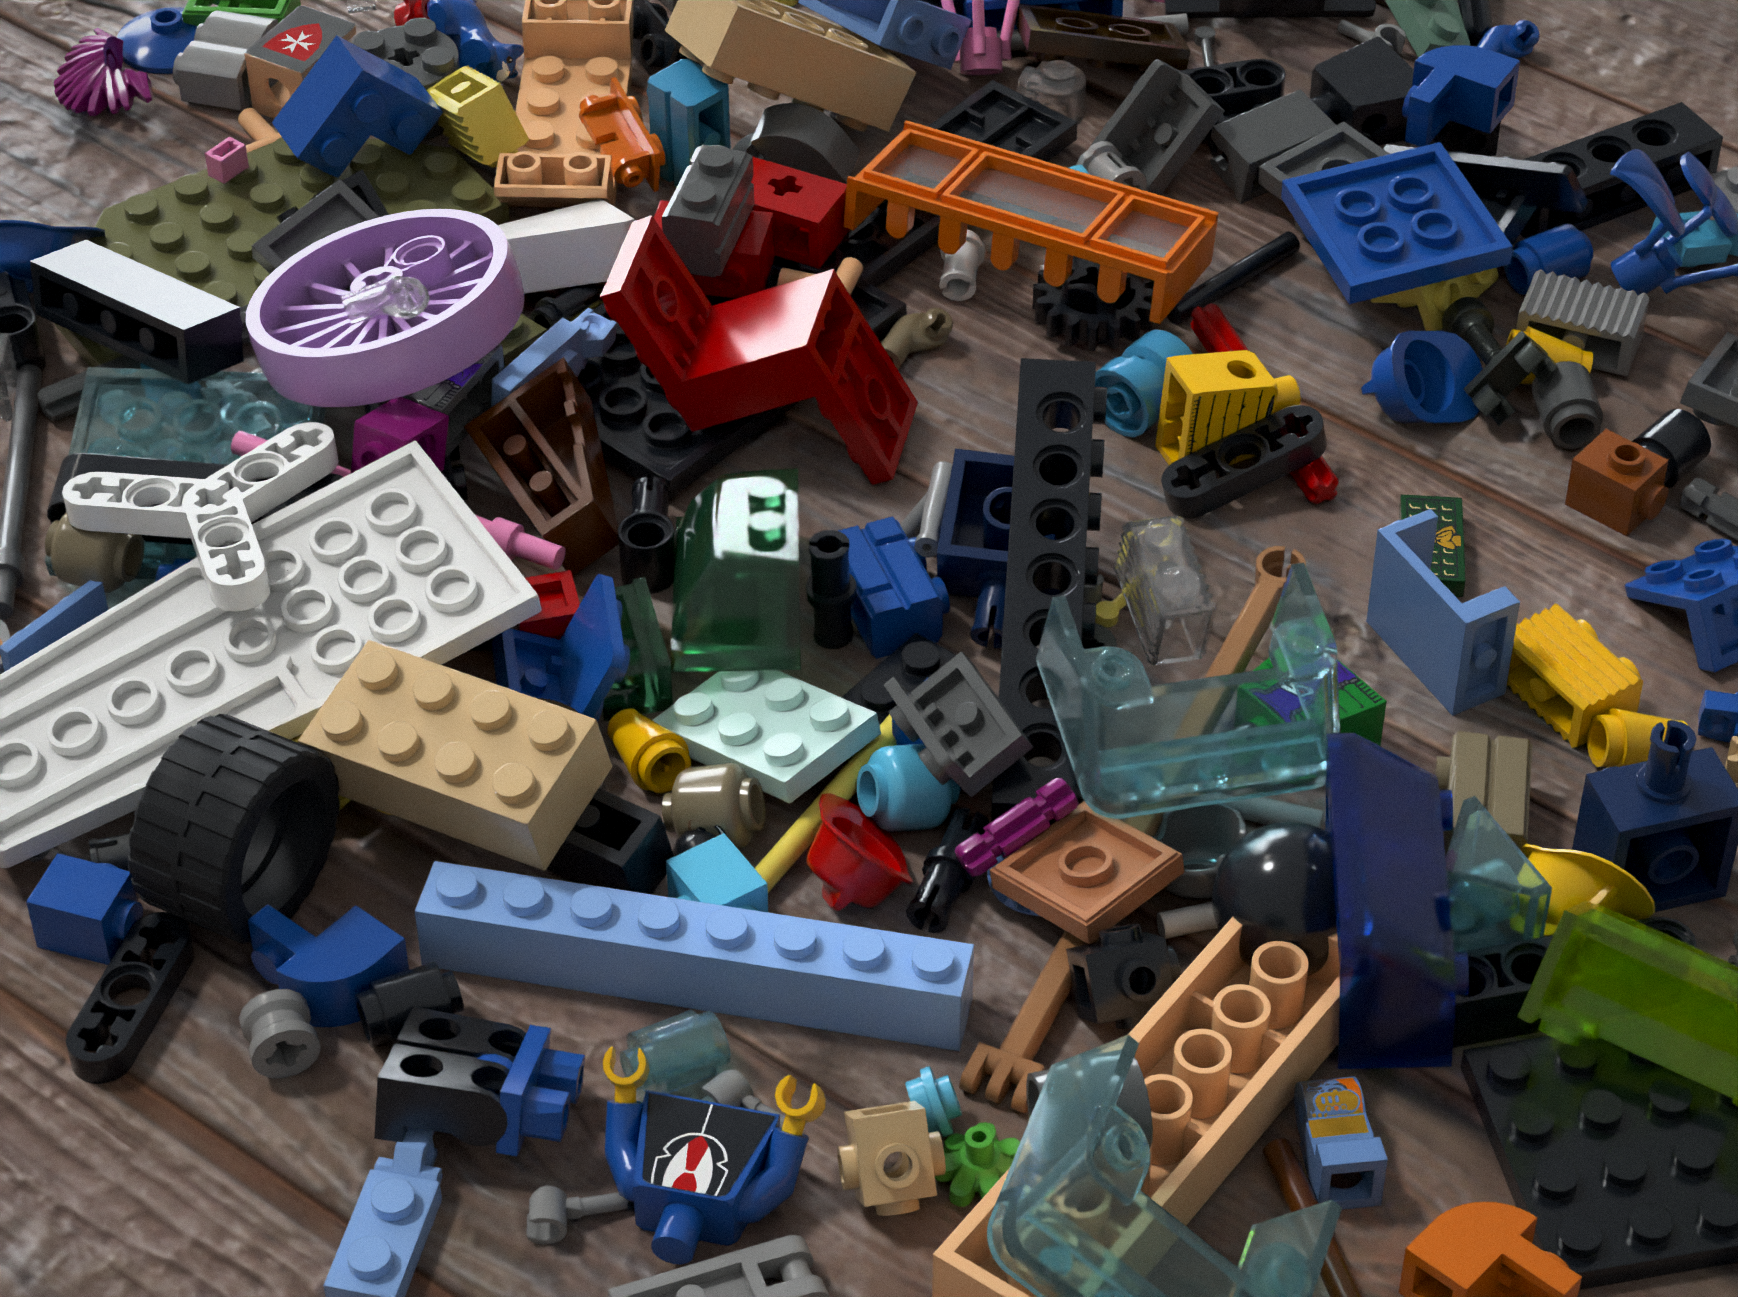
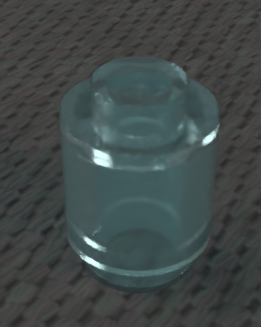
M689 1010L628 1033L627 1049L620 1052V1063L625 1077L633 1075L638 1069V1047L644 1053L649 1062L650 1071L647 1080L636 1091L643 1089L645 1093L646 1090L670 1094L716 1076L718 1067L728 1064L731 1059L730 1048L723 1027L716 1015L710 1010L701 1014Z

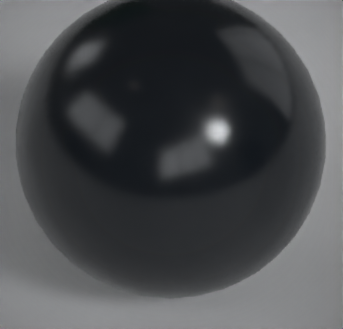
M1300 822L1274 823L1250 832L1241 838L1226 854L1218 868L1213 885V914L1219 932L1232 917L1243 925L1240 935L1239 952L1242 961L1250 967L1253 953L1259 946L1271 941H1285L1298 946L1304 951L1308 958L1307 976L1318 972L1327 961L1329 954L1328 936L1341 931L1358 940L1365 925L1368 912V888L1359 862L1340 839L1310 824Z

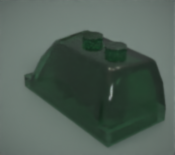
M798 468L723 474L691 500L683 517H676L671 630L672 672L801 670Z

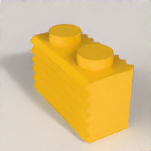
M1554 603L1550 609L1544 608L1540 614L1534 613L1530 619L1525 617L1520 624L1517 623L1507 686L1511 687L1513 694H1519L1521 701H1527L1530 709L1535 708L1538 717H1544L1546 725L1552 724L1554 731L1560 732L1563 740H1569L1571 748L1578 747L1587 742L1588 727L1595 715L1605 714L1610 708L1632 712L1638 711L1643 680L1638 669L1629 659L1625 657L1618 658L1598 640L1595 630L1588 622L1582 619L1576 621L1560 605Z

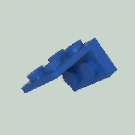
M1715 539L1703 542L1694 548V555L1680 561L1666 560L1654 563L1645 568V576L1625 584L1628 598L1686 610L1699 669L1711 672L1719 671L1738 662V546L1732 545L1729 539Z

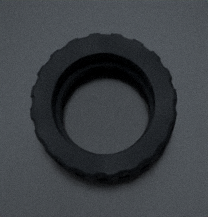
M218 714L215 717L210 715L197 722V725L187 728L179 735V739L169 746L163 754L158 766L152 771L141 800H139L136 807L135 819L129 836L130 852L128 856L129 872L132 873L131 881L135 892L139 893L141 899L149 905L242 944L247 942L252 944L248 919L267 904L291 919L300 909L299 906L304 899L309 896L320 871L323 870L331 843L334 840L337 815H339L340 800L338 798V791L340 789L338 777L334 774V765L322 752L228 714Z

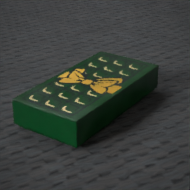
M1401 494L1399 520L1409 518L1429 509L1438 516L1431 571L1456 597H1463L1466 580L1462 498Z

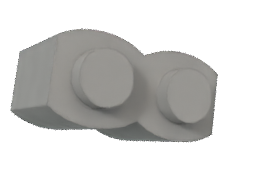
M219 10L212 12L204 23L198 25L194 41L186 47L183 53H179L175 58L173 80L176 85H179L181 101L235 110L248 108L252 102L244 52L278 24V19Z

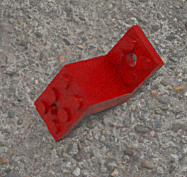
M649 216L632 222L600 298L604 302L608 315L618 322L635 347L636 354L641 363L650 369L665 391L671 407L680 413L692 432L815 397L821 414L825 419L832 422L845 442L849 457L854 463L860 465L871 484L875 485L893 480L918 401L834 269L712 306L654 217Z

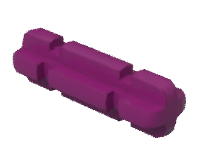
M1062 778L1051 780L1035 791L1036 798H1025L983 827L984 834H973L956 847L955 853L963 868L972 877L983 874L998 863L996 859L998 856L1001 855L1003 858L1009 856L1049 828V821L1051 819L1055 822L1059 821L1075 810L1079 803L1071 787Z

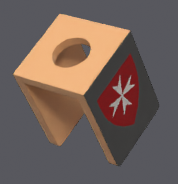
M298 6L244 52L252 108L261 115L275 119L336 35L348 41L356 34L355 23L306 6ZM269 78L278 80V82L270 88Z

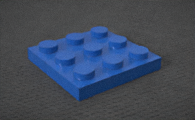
M1441 142L1282 180V200L1349 304L1511 264L1512 244Z

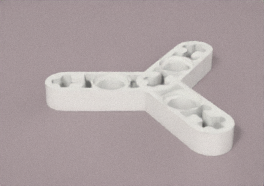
M306 422L287 428L206 479L88 472L69 480L63 488L62 495L68 520L77 529L191 538L211 599L216 607L224 611H246L262 604L270 594L265 560L251 523L330 474L337 467L339 460L333 430L325 424ZM265 478L268 479V480H265V481L253 482V481L260 480V479H265ZM153 504H161L154 507H146ZM226 543H236L226 547H216ZM241 572L242 578L232 579L230 574Z

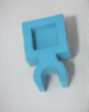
M1701 211L1679 214L1685 224ZM1657 216L1650 233L1661 223ZM1708 219L1674 245L1682 261L1681 267L1723 263L1726 261L1728 254L1738 256V234L1729 238L1722 232L1715 220ZM1667 231L1662 237L1667 238L1671 234Z

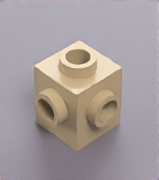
M916 1101L844 1112L848 1145L837 1147L838 1168L843 1190L854 1189L856 1199L864 1207L875 1206L876 1215L879 1216L899 1215L917 1211L920 1209V1198L937 1196L935 1176L945 1175V1155L939 1131L928 1132L926 1110ZM898 1152L899 1156L895 1165L884 1169L885 1159L890 1154Z

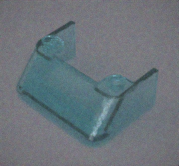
M1304 563L1291 565L1270 626L1273 634L1269 643L1268 653L1273 668L1153 686L1150 684L1142 662L1131 652L1112 646L1084 649L1066 597H1052L1036 663L1080 792L1085 803L1094 812L1104 817L1122 819L1311 790L1322 787L1330 781L1341 755L1337 645Z
M1126 1035L1051 1065L988 1221V1246L992 1257L1003 1271L1037 1297L1313 1296L1342 1210L1341 1206L1331 1199L1252 1225L1239 1264L1235 1266L1141 1191L1150 1165L1149 1144L1139 1124L1116 1106L1139 1043L1130 1035Z

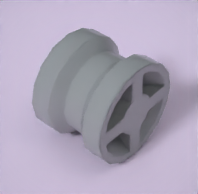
M290 989L267 991L251 999L242 1008L239 1016L241 1030L244 1038L250 1043L248 1050L252 1066L260 1075L269 1078H286L297 1075L308 1069L319 1056L321 1047L317 1031L309 1024L311 1020L310 1010L306 999L300 993Z

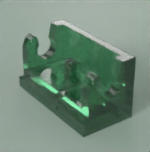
M645 577L633 579V584L615 587L616 599L622 603L620 624L623 642L628 645L630 650V659L624 678L619 683H613L604 699L602 709L604 721L611 720L616 713L628 708L635 709L643 715L665 711L673 705L671 663Z

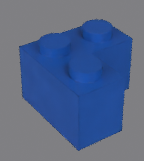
M336 35L272 121V124L298 159L339 178L370 135L411 155L442 115L443 111L417 77Z

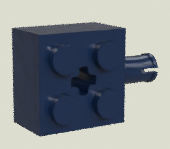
M955 448L937 549V577L943 580L948 594L978 598L974 624L970 632L971 639L976 644L987 647L990 627L994 625V648H1002L1014 455ZM1051 481V482H1048V483H1050V484H1052V485H1065V484H1068V483L1063 482V481ZM1049 534L1044 536L1052 540H1059L1065 538L1064 536L1058 534ZM1053 588L1040 591L1048 595L1062 593V591Z
M1674 720L1667 722L1664 741L1662 740L1665 727L1662 722L1652 728L1650 736L1651 745L1647 761L1621 767H1609L1602 771L1586 774L1572 850L1594 854L1630 873L1647 889L1653 898L1655 912L1726 897L1738 847L1737 786L1713 747L1693 751L1696 743L1695 732L1688 725ZM1609 920L1607 923H1609V922H1614V921H1618V920Z

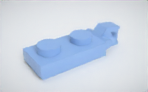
M587 308L571 322L562 317L492 379L491 407L563 357L576 377H578L581 369L585 368L588 358L603 357L616 340L617 323L593 312L590 308Z
M408 1127L403 1142H397L395 1145L393 1159L379 1157L374 1165V1170L370 1169L323 1285L325 1297H405L442 1201L440 1188L443 1177L442 1168L433 1167L438 1154L433 1143L435 1131Z

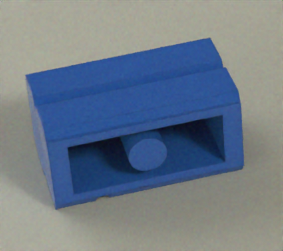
M893 516L869 522L864 529H860L857 525L838 530L849 539V573L856 581L857 596L851 605V618L871 655H874L876 659L889 656L915 633L937 643L940 637H942L943 614L949 613L950 610L949 596L943 580L940 577L930 578L926 571V557L919 555L914 548L916 537L908 539L900 523Z

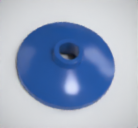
M182 7L161 8L143 13L127 22L117 35L119 39L123 40V62L142 72L173 74L176 56L179 53H183L186 47L194 41L195 31L198 26L183 22L182 12L184 8Z

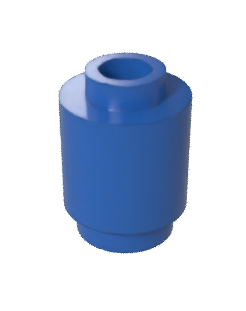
M1565 223L1517 242L1512 250L1511 264L1504 266L1505 274L1512 288L1522 295L1527 293L1535 272L1540 269L1546 274L1554 272L1557 276L1565 274L1570 278L1577 277L1581 279L1587 276L1590 271L1593 247L1584 232L1579 231L1571 224Z

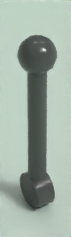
M1206 26L1197 28L1194 35L1195 44L1201 46L1204 67L1215 65L1212 45L1215 43L1216 32L1213 28Z

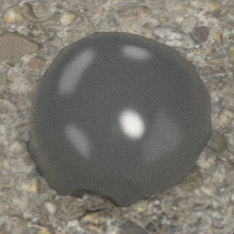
M1193 802L1166 811L1163 815L1161 831L1156 840L1183 854L1185 872L1162 890L1185 900L1212 899L1215 876L1222 860L1229 850L1248 834L1241 812L1223 803Z

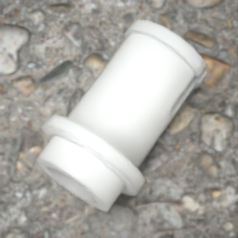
M967 229L966 242L955 254H946L940 249L941 257L944 260V267L939 287L943 289L942 294L950 300L965 301L975 294L977 269L984 261L986 254L985 245L975 232Z

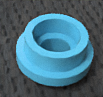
M931 1066L920 1069L921 1077L905 1082L910 1101H916L925 1108L928 1132L940 1131L943 1137L954 1134L951 1119L962 1116V1111L949 1075L936 1079Z

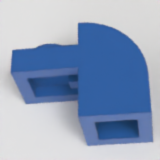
M1468 45L1444 46L1422 54L1415 60L1412 87L1406 95L1402 108V115L1407 118L1405 142L1419 147L1428 145L1449 120L1490 134L1514 106L1520 60L1485 48Z
M268 904L248 919L253 948L251 959L255 968L268 982L278 984L279 989L293 990L300 993L306 999L311 1016L309 1024L313 1027H338L360 1021L355 1003V994L370 990L369 983L409 970L405 938L356 905L317 937Z

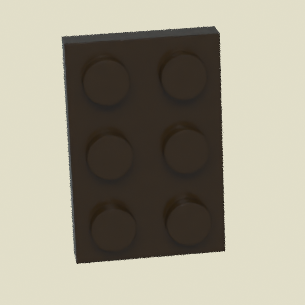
M1019 3L1015 26L1027 51L1033 52V57L1036 59L1060 63L1065 61V56L1086 58V64L1101 69H1116L1118 63L1139 65L1138 69L1144 73L1154 60L1159 59L1177 70L1187 69L1190 49L1174 23Z

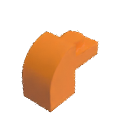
M1472 1202L1456 1206L1439 1215L1405 1248L1398 1293L1404 1297H1578L1582 1276L1571 1270L1565 1261L1556 1254L1543 1251L1532 1244L1538 1217L1521 1208L1504 1203Z

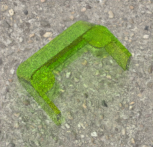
M1583 901L1566 909L1518 1014V1018L1529 1023L1541 1018L1542 1020L1538 1027L1540 1031L1573 1046L1579 1045L1582 1036L1590 1039H1598L1600 1037L1733 1098L1732 1102L1738 1106V966L1592 902Z

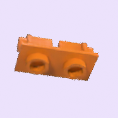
M613 77L610 80V95L600 98L596 95H590L581 101L579 119L595 145L615 140L600 145V154L612 156V172L616 182L631 188L639 185L646 178L653 192L659 191L660 167L665 165V153L662 143L655 133L649 134L643 124L641 109L635 97H627L617 78Z

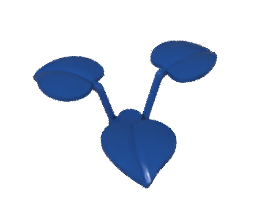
M1639 149L1627 152L1618 159L1610 172V175H1614L1630 185L1661 221L1644 240L1611 262L1613 274L1624 290H1634L1637 295H1640L1644 292L1647 294L1661 286L1663 291L1668 294L1681 286L1731 276L1738 277V264L1675 277V270L1682 266V261L1674 245L1711 218V216H1713L1727 237L1732 238L1738 234V216L1731 202L1722 190L1715 185V181L1706 167L1690 152L1681 156V169L1689 185L1704 206L1700 213L1685 224L1675 207V199L1668 184L1645 152ZM1667 231L1671 234L1667 238L1662 237Z

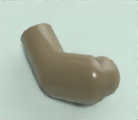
M931 308L926 313L908 314L900 317L894 323L881 344L897 370H899L909 354L936 349L944 344L952 332L953 320L941 308Z

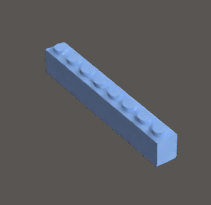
M438 861L433 863L415 909L421 964L425 965L435 962L439 969L954 1051H960L973 1000L974 944Z

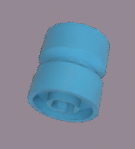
M1154 329L1145 333L1127 347L1121 357L1113 358L1095 373V387H1107L1105 424L1111 430L1122 436L1136 437L1145 433L1158 422L1166 358L1193 354L1179 337L1168 331Z

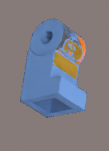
M1355 1076L1297 1082L1294 1090L1296 1123L1302 1142L1300 1143V1149L1309 1184L1322 1212L1381 1206L1388 1159L1381 1138L1374 1137L1358 1079ZM1359 1172L1362 1180L1351 1188L1341 1189L1330 1185L1332 1174Z

